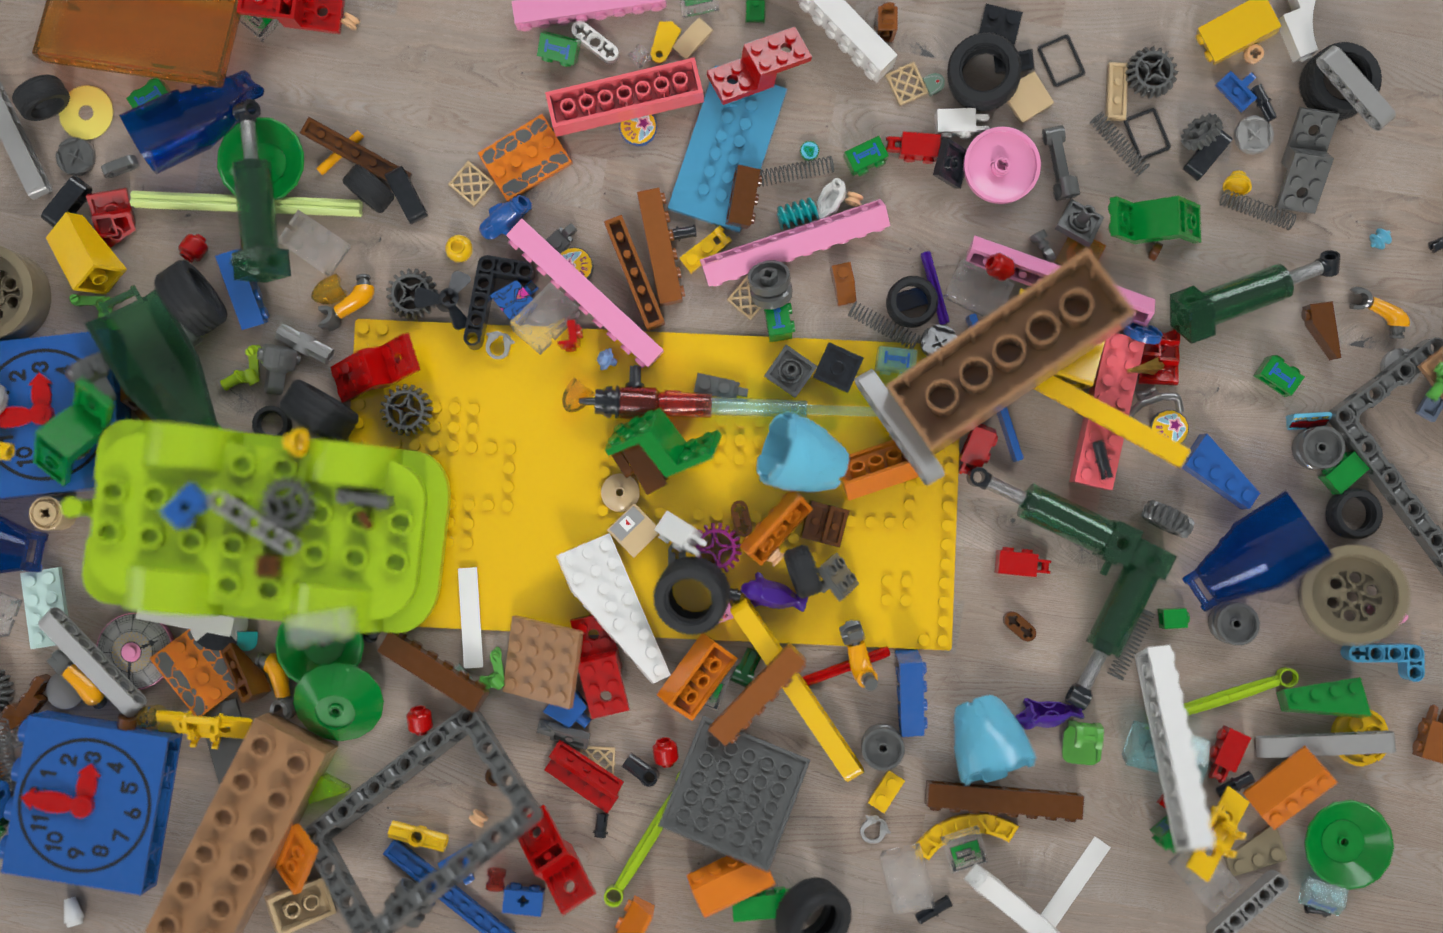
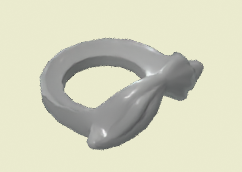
M499 331L486 333L488 336L486 342L487 354L493 359H503L508 356L511 344H514L515 341L508 334ZM499 336H503L505 351L502 355L496 356L491 352L490 345Z
M866 815V821L860 827V834L864 841L868 843H879L886 834L891 833L887 823L877 815ZM880 821L879 837L876 839L867 838L864 830L868 826Z

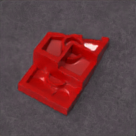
M127 188L86 195L95 231L109 248L118 244L123 238L136 230Z
M1174 327L1172 331L1166 333L1162 332L1163 336L1159 344L1145 343L1140 365L1158 357L1159 362H1163L1164 369L1158 370L1155 375L1138 373V384L1178 386L1180 327Z

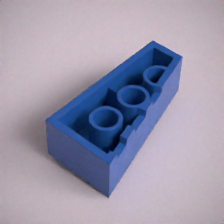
M248 248L236 249L215 255L241 329L244 330L269 322V312L264 307L263 296L258 286Z
M1207 433L1200 434L1190 447L1191 452L1181 468L1238 508L1250 509L1260 495V492Z
M918 649L895 650V657L899 664L895 669L897 682L900 683V685L896 686L897 698L900 701V704H897L901 737L925 736V729H928L927 717H924V711H927V699H924V692H927V682L924 680V674H927L926 662H923Z

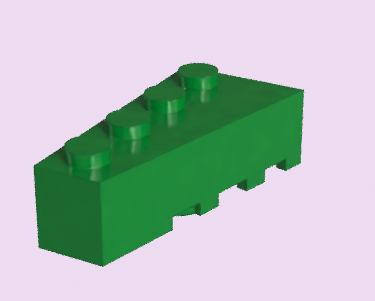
M1361 677L1289 688L1276 692L1282 712L1355 718L1372 716Z

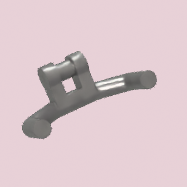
M1153 385L1145 391L1135 392L1138 402L1131 407L1129 417L1134 419V415L1143 407L1162 400H1173L1177 413L1184 412L1182 398L1177 393H1159Z

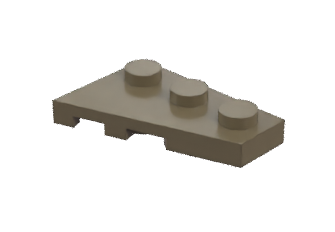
M1268 824V827L1264 830L1258 831L1253 835V838L1234 849L1237 852L1235 858L1224 856L1229 875L1235 877L1288 860L1278 828L1273 830Z

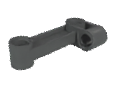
M1064 126L1045 128L1042 130V139L1045 146L1049 145L1056 184L1053 186L1055 200L1061 201L1076 198L1081 193L1077 176L1069 175L1063 142L1066 140Z

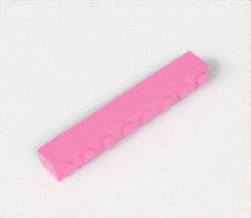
M666 0L512 1V8L517 30L529 31L535 27L548 28L550 25L555 24L563 26L574 21L586 22L588 19L594 18L596 20H603L608 16L622 17L627 13L641 14L647 10L661 11L663 8H666Z

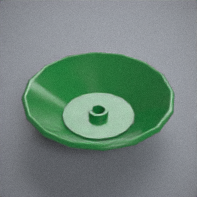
M257 117L255 125L259 155L257 164L261 203H271L284 198L297 186L304 171V150L298 136L286 124L270 117ZM237 123L224 135L217 152V169L223 184L236 197L250 202L246 162L243 157L241 124ZM264 161L268 162L266 166H263Z
M282 622L278 628L275 648L278 662L286 675L299 683L304 674L319 665L338 662L357 667L361 662L364 640L362 633L316 630L291 626ZM322 640L326 641L325 647L321 645Z
M335 662L319 665L304 674L295 687L293 704L298 719L309 731L324 739L346 741L360 738L373 730L382 717L384 699L380 686L369 673L355 665Z
M1354 800L1333 802L1319 810L1308 825L1304 841L1307 861L1315 874L1330 886L1345 890L1365 888L1379 880L1390 866L1394 851L1392 830L1383 815L1369 804ZM1342 839H1345L1344 844H1341Z

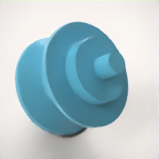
M1378 228L1376 234L1369 236L1370 246L1372 248L1384 249L1385 243L1390 244L1392 242L1391 232Z

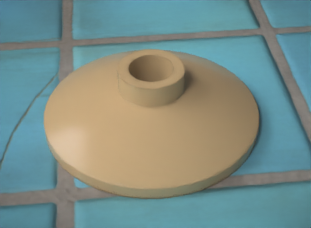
M624 474L610 476L605 480L601 489V497L604 504L609 509L617 512L627 511L634 503L636 504L640 494L637 482L631 476L626 478ZM618 489L623 490L622 496H617L616 491Z

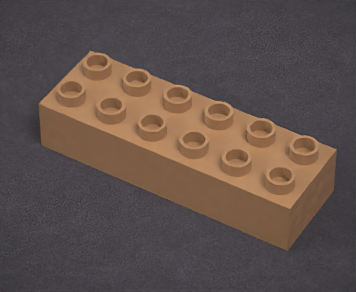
M1087 248L886 386L927 447L935 455L1131 324L1136 312Z
M268 712L256 717L155 910L145 933H243L276 869V863L291 826L300 822L339 746L275 713Z

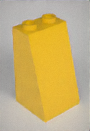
M1248 0L1199 27L1195 37L1200 46L1203 44L1206 50L1204 55L1207 61H1212L1213 65L1248 49L1252 45L1276 35L1281 28V24L1268 0Z
M66 212L46 237L73 290L106 295L127 270L83 215Z
M1105 341L1053 376L1081 390L1092 387Z

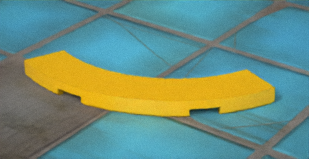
M986 813L960 814L945 819L931 827L918 839L912 850L930 860L933 854L948 839L951 840L955 837L973 834L974 832L996 836L1009 843L1019 826L1003 817L992 816Z

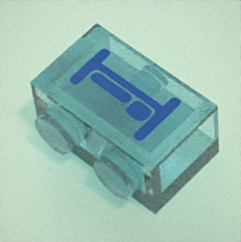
M878 346L875 371H879L880 375H891L892 372L899 373L898 376L916 365L918 350Z
M1307 877L1301 884L1298 902L1339 916L1346 909L1348 890Z

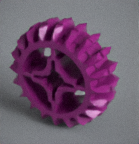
M711 523L712 529L710 530L707 525H704L706 532L703 533L698 529L703 534L701 539L711 533L712 543L710 546L700 548L698 543L695 545L696 549L700 552L698 558H703L701 556L702 553L712 554L716 566L719 569L724 568V571L727 573V565L734 568L735 566L731 562L733 560L739 562L735 554L742 555L741 551H736V548H740L741 544L735 543L740 537L733 538L732 535L736 531L733 530L729 534L727 532L729 530L728 525L725 527V530L721 529L722 523H719L718 529L715 528L714 523ZM717 532L726 535L732 544H721L718 541ZM714 538L721 547H726L719 550L718 559L714 552H711V550L706 551V549L714 546ZM732 550L730 558L721 564V553Z

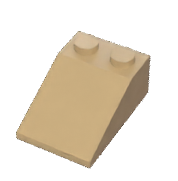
M322 877L306 881L299 894L294 895L290 888L287 887L264 897L275 933H292L336 914L330 891Z

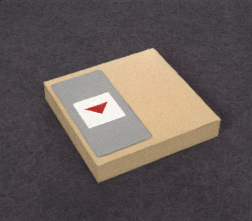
M635 503L607 529L633 558L659 534L654 530L657 525Z

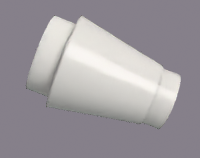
M77 898L65 899L64 924L66 923L67 928L84 923L83 918L85 917Z

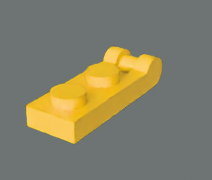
M719 226L682 255L679 260L692 274L701 267L700 259L718 254L733 240L729 236L727 237L724 229ZM717 237L721 241L718 245L714 242V239Z

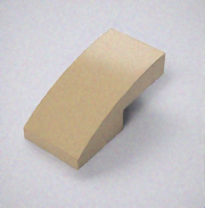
M699 17L684 32L673 48L685 59H690L697 48L704 44L714 30Z

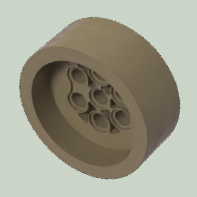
M0 246V313L3 312V316L0 319V341L29 338L42 326L48 316L51 305L50 284L44 271L35 261L23 254Z
M1345 545L1323 553L1311 564L1300 583L1299 604L1305 620L1321 637L1343 646H1364L1387 637L1400 626L1408 612L1410 590L1403 571L1389 556L1371 547ZM1351 573L1359 575L1360 581L1358 583L1350 580L1349 576ZM1333 579L1338 580L1341 584L1340 588L1333 589L1330 586V581ZM1367 586H1374L1377 594L1369 595L1366 591ZM1347 593H1355L1357 601H1349L1346 596ZM1330 598L1335 599L1338 603L1337 608H1330L1327 605V600ZM1364 605H1371L1374 613L1372 615L1366 614L1363 610ZM1345 611H1350L1354 614L1353 621H1347L1344 618Z

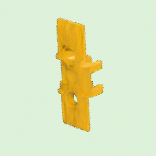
M156 711L157 725L160 732L187 734V739L191 740L189 747L194 748L197 747L201 737L210 738V742H213L211 749L217 750L222 737L245 739L253 723V719L224 716L221 713L213 718L193 716L192 711Z
M1229 786L1226 787L1217 806H1211L1209 824L1215 837L1212 854L1210 856L1206 854L1205 850L1207 848L1195 849L1185 865L1206 882L1210 881L1222 855L1229 858L1236 857L1237 852L1231 850L1235 840H1244L1247 835L1245 832L1238 831L1237 826L1250 802Z

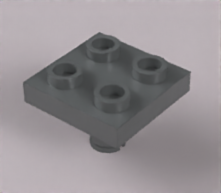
M1070 199L1055 230L1089 248L1104 216L1096 213L1093 206H1084Z
M785 345L764 377L796 398L818 366L788 345Z
M838 553L832 555L817 568L818 573L823 579L821 581V592L825 593L830 589L838 601L843 600L859 585L856 576L851 573L844 559Z

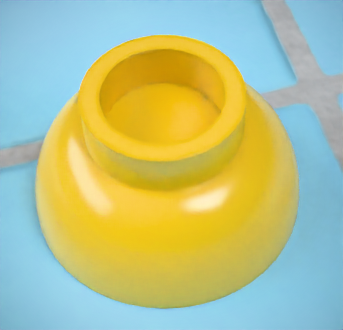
M1237 170L1233 171L1225 179L1222 188L1224 192L1228 189L1230 192L1234 191L1235 194L1246 195L1251 191L1252 183L1245 172Z
M455 235L446 242L445 251L452 261L464 262L472 255L473 246L467 237Z
M298 428L284 435L283 447L288 449L293 456L303 457L307 453L310 437L306 429Z

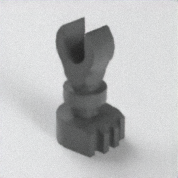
M1043 229L1030 236L1032 243L1038 242V248L1041 249L1045 261L1052 262L1056 259V256L1050 246H1048V240H1045V237L1048 235Z

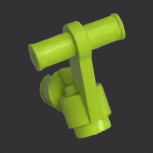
M250 345L245 350L249 360V368L244 371L234 370L233 374L220 380L224 390L228 391L239 383H249L252 386L260 381L259 360L257 359L258 348H261L260 345Z

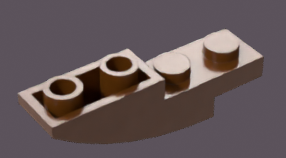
M50 675L36 676L30 682L31 687L21 696L19 702L9 704L3 709L1 718L8 719L10 733L18 729L21 723L28 719L29 715L38 713L48 701V698L43 693L51 678ZM0 720V723H7V721Z

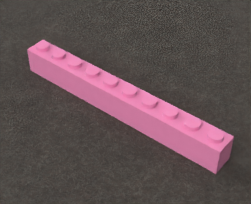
M879 199L700 259L708 286H719L725 281L737 280L741 276L748 274L751 268L760 262L769 260L791 262L796 257L809 256L814 251L827 250L832 245L844 244L850 239L862 238L874 231H883L886 227L890 226L886 205Z
M523 219L506 235L510 239L508 243L515 250L520 248L524 252L522 256L529 263L534 261L538 265L536 269L543 276L548 274L552 278L550 282L557 289L562 287L566 291L564 295L571 302L576 300L580 304L578 308L586 316L590 313L594 317L592 321L600 329L604 326L608 330L606 334L614 342L618 339L622 343L621 348L628 355L632 352L637 357L635 361L642 368L645 365L650 368L663 354L664 350Z
M974 236L965 261L966 264L986 270L985 264L987 259L991 255L1002 253L1015 262V273L1009 279L1028 286H1033L1061 267ZM1117 286L1136 312L1132 322L1146 327L1155 313V299Z

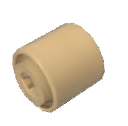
M63 496L39 497L29 508L30 521L40 530L68 529L75 523L77 517L69 518L62 514L61 503L67 498Z

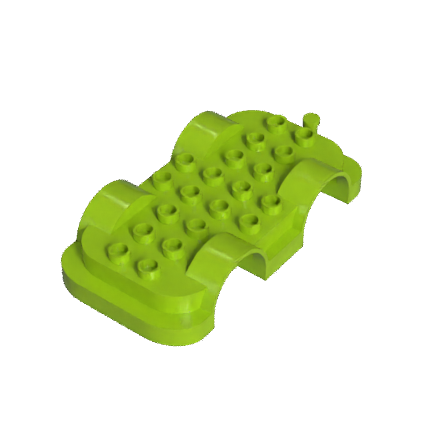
M121 420L110 425L100 437L94 478L97 481L95 498L76 499V497H68L61 503V512L69 518L80 516L92 518L90 537L87 538L85 545L82 580L88 593L100 602L121 605L122 608L157 614L182 616L223 615L283 621L291 626L316 630L355 633H402L422 624L434 610L439 598L451 505L449 480L445 470L435 458L418 451L310 439L307 453L303 457H296L283 447L284 436L156 421ZM282 477H286L288 481L290 477H294L295 483L299 479L303 480L302 486L305 484L309 485L306 492L314 491L310 499H317L316 502H311V506L317 507L316 510H310L314 517H306L310 523L304 524L302 522V529H298L295 525V531L291 532L300 538L302 542L301 549L293 554L282 553L211 507L205 513H199L194 518L196 520L194 524L188 529H176L159 512L189 482L196 483L209 496L214 492H226L262 515L267 513L266 510H260V507L265 506V503H261L259 500L266 499L267 497L262 492H270L267 485L271 484L275 487L274 480H279L281 483ZM284 488L276 495L285 497L293 488ZM338 489L359 490L395 497L394 505L387 507L385 510L376 509L375 505L369 504L367 506H357L355 502L351 501L344 505L335 502ZM298 492L297 502L303 507V498ZM221 495L216 500L218 506H222L224 503V498ZM290 499L289 501H282L287 505V508H295L289 503ZM273 501L274 511L279 516V506ZM186 504L187 509L185 511H190V504ZM237 506L234 509V515L240 517L242 510ZM361 510L365 511L374 524V527L368 531L356 515ZM292 511L285 517L284 521H292L300 513ZM256 517L251 521L252 527L256 529L259 526V520ZM272 528L269 531V537L275 539L277 532ZM291 539L286 542V547L289 550L294 548V541ZM256 556H283L282 576L276 578L255 577Z

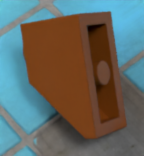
M851 262L832 265L830 273L838 306L855 303L857 298Z

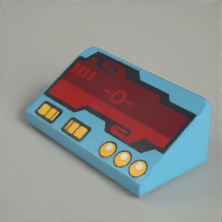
M1320 412L1287 415V430L1326 426L1332 417V413Z

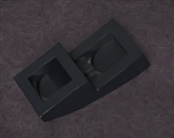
M1033 49L1018 51L1021 59V72L1035 70ZM993 55L995 74L1006 73L1002 61Z

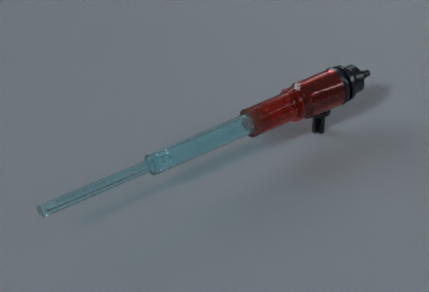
M638 365L630 366L629 382L625 384V388L621 387L620 390V387L616 385V390H613V386H608L604 389H596L595 398H579V404L595 405V414H602L607 418H612V415H615V419H618L619 415L620 419L641 418L648 411H655L659 408L663 410L667 417L711 418V415L775 417L787 411L801 417H807V414L877 417L871 407L807 405V401L721 398L712 397L711 393H684L665 389V392H660L656 387H644L645 385L641 383V366Z

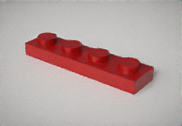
M559 740L549 755L550 759L613 800L624 781L561 740Z
M552 759L544 769L607 814L619 798L616 795L614 800Z

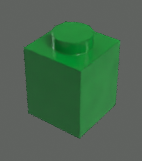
M1187 608L1158 609L1159 628H1188L1190 615Z

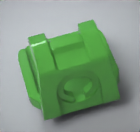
M1068 720V727L1063 732V759L1072 764L1095 765L1101 760L1104 740L1102 724Z

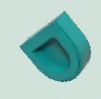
M237 631L236 642L241 650L250 651L256 647L258 631Z

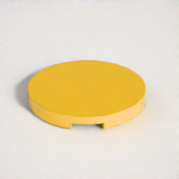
M1370 710L1372 716L1366 718L1338 716L1332 724L1330 733L1389 730L1384 718L1377 712ZM1386 753L1338 756L1352 765L1365 766L1380 761Z

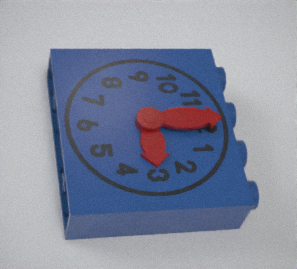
M110 330L0 341V384L6 388V394H8L7 405L0 413V441L14 444L16 449L11 461L0 459V500L96 490L97 481L94 478L98 443L72 463L70 483L63 487L33 463L35 434L38 429L73 404L76 384L74 381L70 382L65 374V371H68V366L98 352L107 355L111 361L110 371L106 378L116 395V401H113L110 425L121 420H132L131 409L121 402L120 384L128 381L123 334Z
M49 710L29 715L28 719H25L19 727L18 740L23 742L21 757L14 762L11 770V779L17 782L15 794L8 800L4 810V817L6 820H10L7 835L0 841V859H3L1 873L135 895H142L155 887L159 876L183 734L160 732L158 728L136 725L135 730H121L117 728V721Z

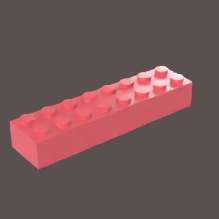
M695 57L545 92L556 137L704 102L703 89Z
M1118 333L1105 340L1093 386L1089 389V395L1129 416L1138 373H1128L1127 369L1140 365L1145 343ZM1083 416L1069 482L1106 491L1113 490L1124 438ZM1103 440L1105 443L1108 458L1110 457L1111 459L1109 463L1112 475L1114 476L1101 480L1098 464L1095 463L1096 457L1092 445L1093 442Z

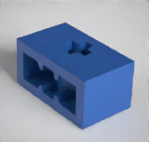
M189 482L159 512L176 529H188L196 521L194 518L199 513L203 514L210 508L208 504L209 495L196 483ZM186 504H190V511H185L187 509Z
M512 882L510 885L507 884L504 889L502 913L541 917L546 888H541L540 885L531 884L529 887L522 886L521 883ZM522 895L525 896V899L527 900L526 902H524L523 898H521Z

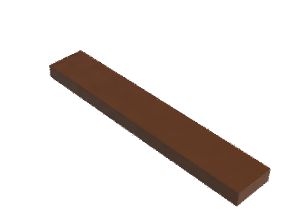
M309 116L300 131V134L355 165H361L370 173L386 182L384 174L399 167ZM406 171V173H407V175H408V177H409V179H410L411 176H412V173Z

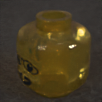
M161 704L144 706L137 715L138 724L143 729L158 730L156 711H167L166 708Z

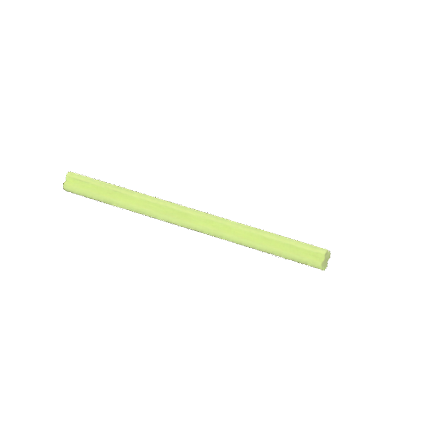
M131 191L130 204L134 208L251 212L250 202L230 194ZM284 197L271 203H261L262 213L362 217L363 202L356 199Z

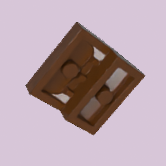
M810 500L809 505L813 510L805 517L800 537L840 548L850 510Z

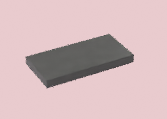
M235 698L219 703L202 717L215 718L220 713L224 714V716L242 717L238 700ZM222 737L217 750L211 749L213 742H210V738H206L219 784L222 783L244 739Z

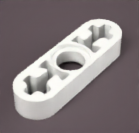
M577 21L572 25L574 38L581 40V44L608 64H613L618 60L619 52L617 47L587 23ZM577 28H584L585 34L588 35L587 39L583 33L578 34ZM593 38L600 39L601 43L598 47L590 45V41ZM604 44H606L605 49L608 52H611L613 50V57H607L606 51L603 50Z

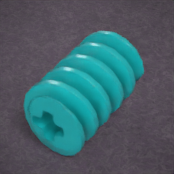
M810 197L806 199V203L803 199L799 200V205L795 201L792 202V208L788 203L785 204L784 209L781 206L777 207V218L781 230H783V224L790 228L791 222L798 226L799 219L802 224H805L806 217L810 222L813 215L817 220L819 219L817 207Z

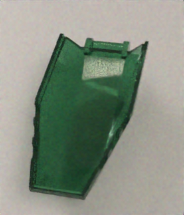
M132 285L130 286L131 289L104 302L103 300L97 302L105 316L85 322L84 324L122 389L152 421L219 429L199 355L179 321L172 315L160 298L157 290H153L142 298L136 286ZM133 296L136 297V301L116 311L109 312L108 308Z

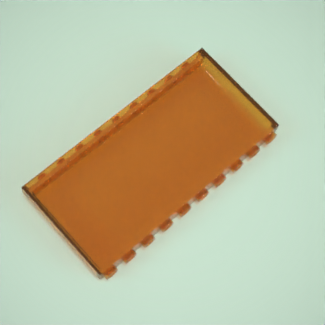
M46 0L32 54L39 60L50 64L222 88L241 17L236 12L238 0Z

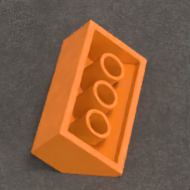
M890 440L849 454L847 471L844 477H840V481L848 501L919 476L895 441Z
M787 492L783 495L781 502L769 511L768 516L756 525L751 535L744 538L740 547L762 566L813 508L797 492Z
M702 633L657 693V696L669 707L693 721L738 658L712 638Z
M1304 745L1242 793L1260 816L1275 830L1338 782Z
M728 855L687 874L691 890L704 918L776 884L770 869L769 872H766Z
M635 895L632 901L628 899L623 909L626 913L623 918L619 917L614 927L617 929L616 933H645L653 918L655 905Z

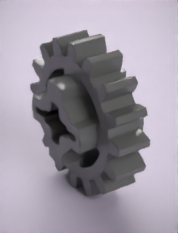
M1208 113L1206 117L1201 115L1200 119L1195 118L1192 124H1187L1188 128L1183 129L1184 134L1180 135L1182 144L1187 150L1192 149L1193 151L1198 147L1202 150L1204 145L1210 146L1212 141H1216L1215 137L1221 135L1220 130L1224 128L1222 126L1223 122L1216 114L1211 115V113Z

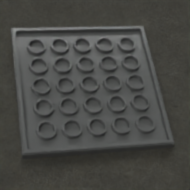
M703 716L658 826L769 872L811 760L742 731H739V737L734 743L731 744L729 742L725 746L708 730L714 720Z

